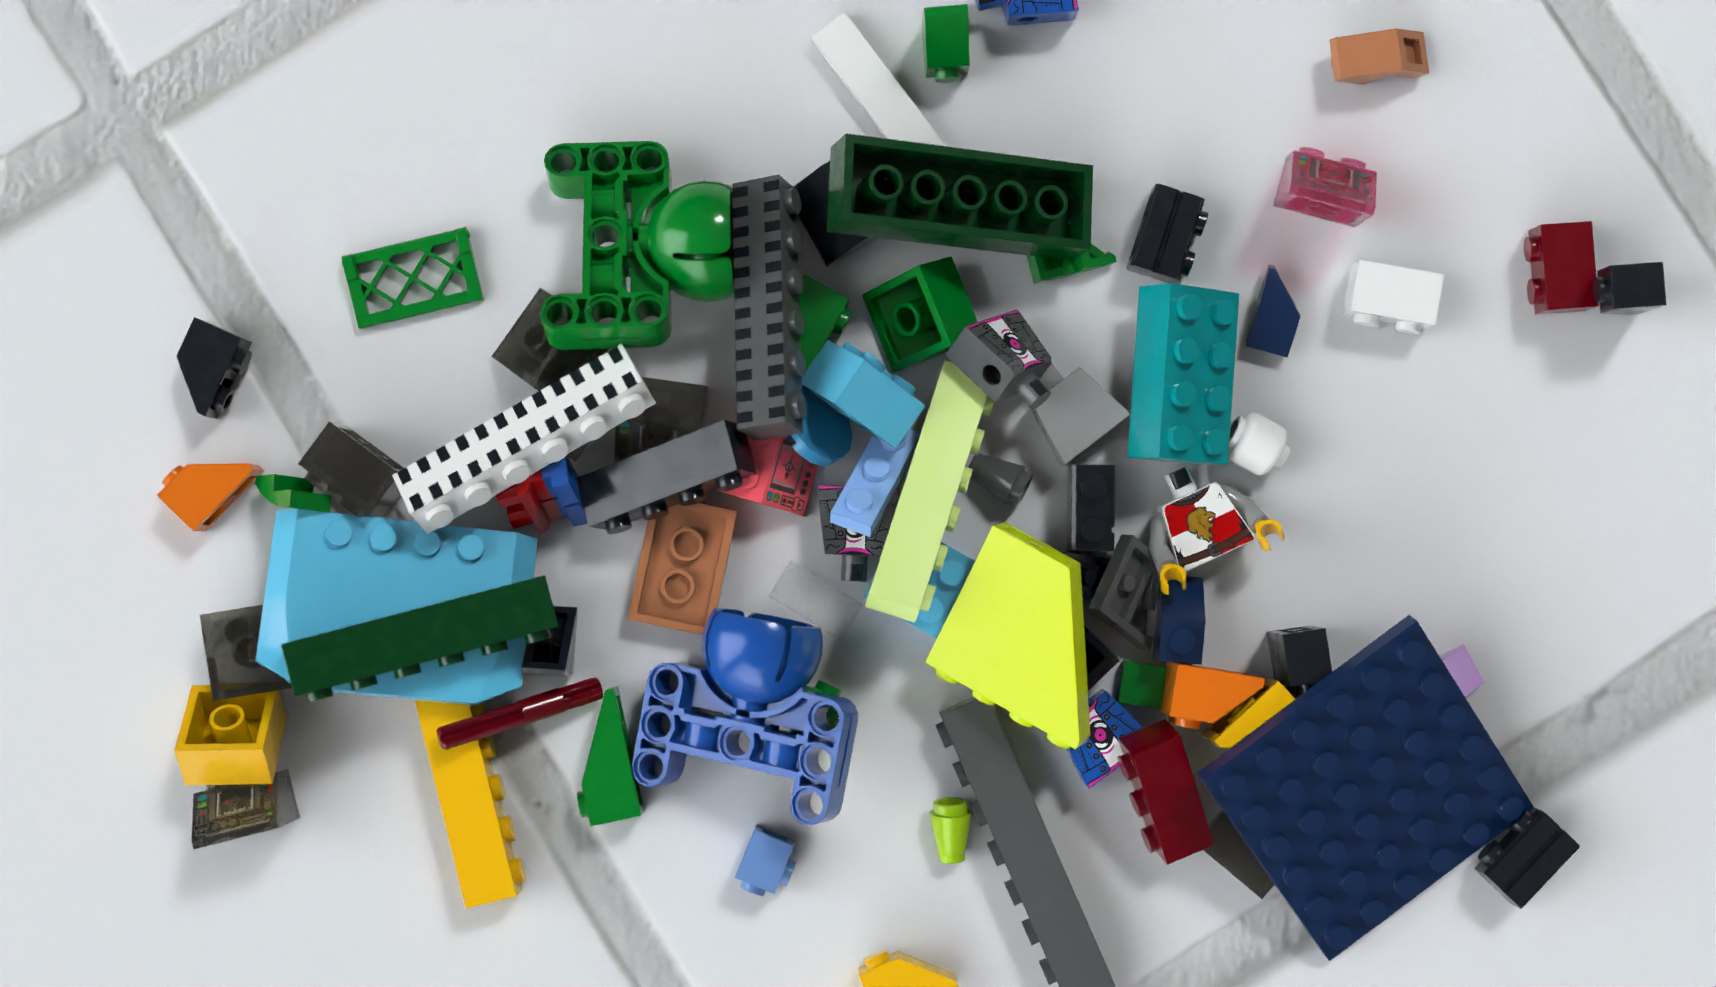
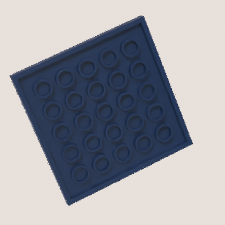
M1410 615L1406 616L1196 773L1322 954L1329 961L1507 829V826L1513 820L1521 816L1524 809L1528 812L1534 809L1533 804L1420 624Z

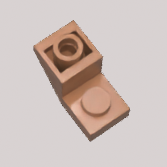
M1396 28L1335 37L1329 40L1331 66L1334 72V79L1337 82L1365 84L1387 75L1418 78L1429 74L1424 32Z

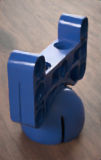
M714 608L707 619L703 631L702 651L706 667L686 662L661 663L656 665L649 673L632 759V773L638 783L647 787L676 782L683 773L686 756L689 754L794 779L790 809L798 822L804 825H815L835 819L840 813L843 804L858 724V711L849 699L816 691H807L805 689V686L809 684L816 673L822 657L823 637L821 628L809 623L767 614L752 613L748 617H744V613L740 610ZM673 671L679 679V685L675 692L669 685V678ZM831 706L839 714V722L835 728H832L826 720V713ZM701 708L715 712L723 713V715L718 716L709 713L701 712ZM664 714L669 717L671 722V728L667 734L661 726ZM779 727L803 731V734L779 730ZM743 731L750 740V746L746 753L743 752L739 745V737ZM822 750H825L831 758V765L827 772L818 763V756ZM657 756L663 764L660 776L655 773L653 768V762ZM813 793L818 794L823 802V808L819 815L812 810L810 805Z

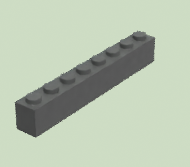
M972 697L940 711L939 714L942 722L935 724L944 747L947 748L953 745L960 761L952 765L962 788L971 785L977 800L969 804L979 826L988 824L994 840L987 842V845L996 865L1000 866L1005 863L1012 878L1005 881L1004 884L1014 906L1022 903L1029 918L1021 922L1031 945L1040 942L1046 958L1040 960L1039 964L1048 984L1051 985L1057 982L1059 987H1116L994 707Z

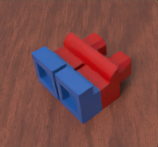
M568 455L562 460L553 462L533 473L525 481L514 484L496 495L501 508L506 507L509 522L513 529L534 524L541 535L550 528L551 521L566 517L569 518L573 527L588 524L576 479L578 475Z

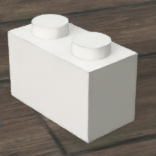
M1358 260L1350 265L1342 315L1354 317L1353 323L1357 325L1379 327L1381 321L1396 324L1395 331L1421 334L1422 329L1436 325L1444 274Z

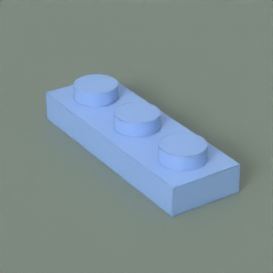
M909 429L897 448L872 436L831 510L830 522L871 537L913 458L921 433Z

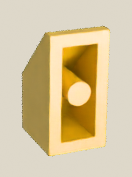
M886 949L878 951L864 958L865 965L859 967V977L863 987H958L954 973L900 951L888 954Z

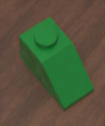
M968 5L924 8L921 29L926 78L935 77V81L938 83L961 80V75L968 74L970 66Z

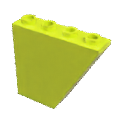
M1007 522L993 525L925 663L936 669L935 674L944 681L952 684L960 682L973 690L972 695L977 700L991 706L998 704L1010 711L1009 717L1015 722L1026 727L1034 725L1048 733L1046 737L1053 744L1064 749L1072 747L1075 750L1086 743L1090 736L1081 563Z

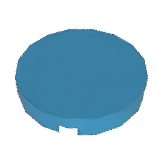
M802 386V393L807 403V415L803 418V433L791 435L796 442L792 446L800 456L810 463L820 466L831 465L844 458L851 449L853 437L850 422L846 417Z

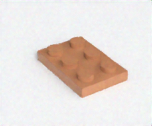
M701 503L689 506L677 504L668 508L669 513L667 515L648 520L627 620L703 635L710 613L714 608H718L738 511Z

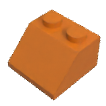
M1166 661V677L1161 708L1158 711L1168 715V722L1174 723L1176 726L1200 729L1201 722H1216L1262 689L1265 678L1247 673Z

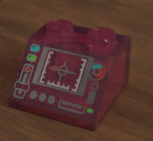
M1300 147L1299 151L1293 150L1285 159L1273 206L1354 228L1374 215L1377 172L1365 169L1366 163L1351 158H1341L1340 162L1324 158L1325 153L1323 151L1310 147Z

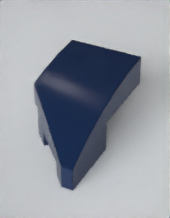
M1268 264L1258 295V306L1246 339V346L1288 358L1300 320V313L1280 278L1275 266Z

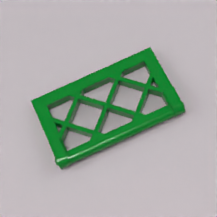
M466 227L342 256V266L348 282L359 329L484 300L471 246L470 233ZM456 242L459 255L452 265L432 251L436 246ZM419 250L425 252L412 274L391 262L394 256ZM429 256L450 268L437 290L417 278ZM381 260L383 264L370 284L361 279L358 265ZM460 263H462L463 271L458 268ZM388 266L409 278L396 300L376 288ZM456 271L465 277L468 291L446 296L442 292ZM414 281L434 293L430 300L409 305L401 303ZM363 285L367 287V290L365 291V293H364ZM374 291L392 302L393 305L388 310L370 314L367 300Z

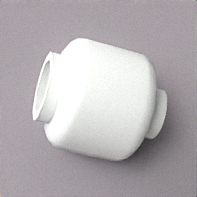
M1256 412L1249 413L1245 417L1237 416L1230 426L1228 458L1232 463L1255 475H1264L1273 467L1280 469L1286 462L1291 450L1290 446L1286 445L1287 431L1282 425Z

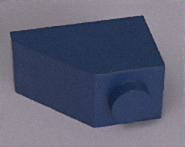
M1159 575L1152 659L1202 665L1206 623L1203 578L1186 576L1185 590L1182 589V584L1178 580L1167 581L1169 594H1163Z

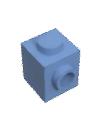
M756 825L735 875L736 879L742 881L740 887L759 896H764L766 891L775 894L779 884L787 887L796 862L789 860L795 840Z

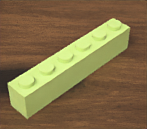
M944 360L865 605L867 608L914 623L920 609L929 611L936 586L930 585L928 582L932 570L939 572L942 570L949 547L941 545L945 530L954 531L961 508L954 506L953 503L957 491L966 493L973 471L972 468L965 467L969 453L978 455L985 433L984 430L977 428L981 415L990 417L995 401L985 394L952 362Z

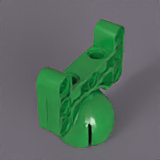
M654 141L563 143L555 145L547 151L544 164L550 189L554 195L564 199H584L582 293L553 295L546 299L540 308V317L546 340L551 346L562 350L610 349L621 344L624 348L660 346L668 340L672 330L670 291H674L678 295L693 301L703 302L725 300L734 296L733 232L730 230V225L733 223L732 188L730 185L717 181L703 180L687 183L672 191L668 152L663 145ZM650 167H656L655 170H651V171L645 170V169L650 168ZM609 168L614 169V170L609 171V172H603V170H605V169H609ZM563 170H571L567 173H560ZM627 203H631V219L628 218ZM606 242H614V244L611 246H600L601 244ZM626 277H630V292H627ZM646 317H658L654 322H642ZM603 318H614L612 322L607 324L598 323ZM561 319L570 320L564 325H554L555 322Z

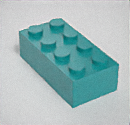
M1175 283L1139 286L1127 458L1192 465H1228L1239 293Z

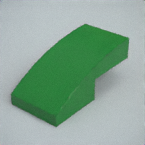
M278 474L256 476L255 485L260 493L269 502L277 506L330 512L332 495L313 493V479Z

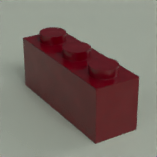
M1163 719L1118 738L1123 753L1117 757L1118 763L1126 780L1132 781L1134 791L1129 793V797L1136 814L1139 817L1143 816L1146 827L1141 829V835L1149 852L1153 853L1156 851L1163 861L1169 865L1213 846V839L1181 735L1166 719Z

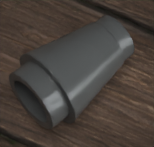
M980 453L973 457L968 467L973 469L971 475L973 480L1005 504H1008L1010 501L1019 505L1033 478L1032 474L1025 471V466Z

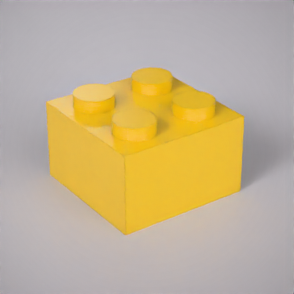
M278 684L191 686L174 750L185 785L273 784L287 721Z

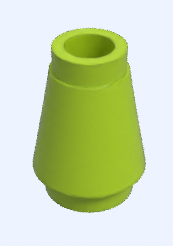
M946 797L933 801V810L929 814L939 853V861L947 864L961 863L965 861L972 810L968 809V802L963 798Z

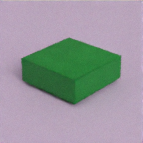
M1123 659L1117 702L1160 709L1167 667Z

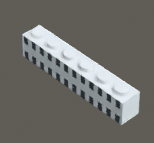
M621 344L392 476L410 515L429 534L437 528L445 527L453 519L472 508L485 504L493 496L514 484L525 481L530 475L547 465L562 460L568 453L589 441L602 437L607 431L624 421L639 416L645 409L656 404L637 367Z

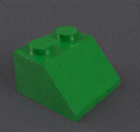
M952 256L920 264L862 294L893 373L948 352L964 327L978 322Z

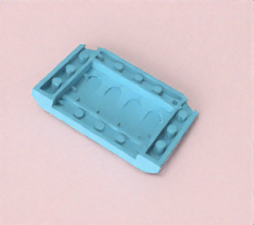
M304 509L276 510L256 662L278 674L291 684L281 644L534 578L538 538L517 532L453 525L437 528L427 534L416 521ZM524 636L506 641L508 649L482 656L481 648L463 652L465 661L439 668L436 659L421 663V673L395 679L394 671L376 675L378 682L376 685L352 691L350 683L332 687V690L338 693L476 706L494 697L521 689L523 680L522 663L526 649Z

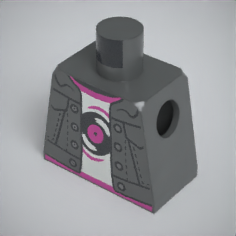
M1017 309L965 326L946 353L948 359L992 400L1001 401L1018 394L1031 409H1035L1042 405L1051 395V391L1040 380L1052 363L1051 356Z
M817 485L825 554L842 555L841 581L867 582L868 556L881 557L895 514L899 488H896L871 537L830 522L831 510L845 486Z

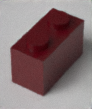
M1592 221L1542 224L1528 230L1529 236L1524 240V256L1527 262H1531L1532 279H1529L1527 284V296L1531 305L1534 304L1535 315L1587 311L1599 307V303H1596L1593 297L1596 265Z

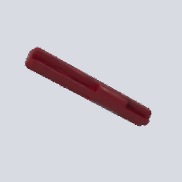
M594 677L562 688L539 693L518 700L515 703L441 726L436 730L438 742L442 749L448 750L521 725L525 726L564 713L567 710L601 700L603 698V689L598 678Z

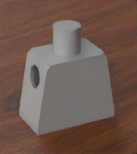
M1051 363L1040 378L1051 391V395L1042 405L1031 409L1061 466L1067 464L1130 415L1115 398L1082 368L1078 367L1067 377L1063 378L1053 363Z

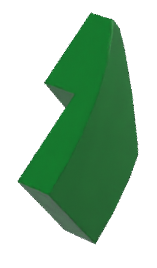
M1092 244L1091 250L1072 260L1026 255L1034 284L1105 267L1117 262L1115 255L1109 251L1104 253Z

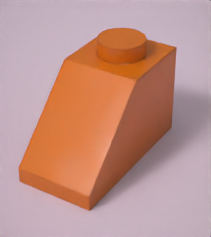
M249 463L186 464L184 468L179 465L163 479L162 484L165 487L157 496L193 531L206 532L254 483L256 476H260L264 470L259 465Z

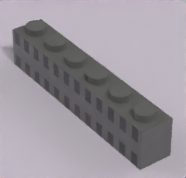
M778 174L732 184L737 429L755 441L803 433V418L807 415V403L802 393V376L806 373V363L801 352L800 335H803L805 330L804 318L800 311L799 294H802L804 289L802 274L798 266V254L802 252V238L797 229V213L801 211V199L797 189Z

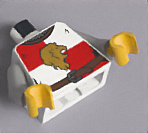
M1185 466L1164 476L1174 500L1157 507L1158 514L1151 522L1148 548L1157 572L1160 574L1161 591L1163 594H1169L1167 581L1178 580L1182 584V589L1185 590L1186 571L1255 540L1253 533L1257 535L1259 544L1264 551L1271 550L1270 544L1265 538L1267 535L1277 534L1282 541L1285 540V536L1279 522L1269 519L1254 501L1231 486L1211 482L1197 488L1188 467Z

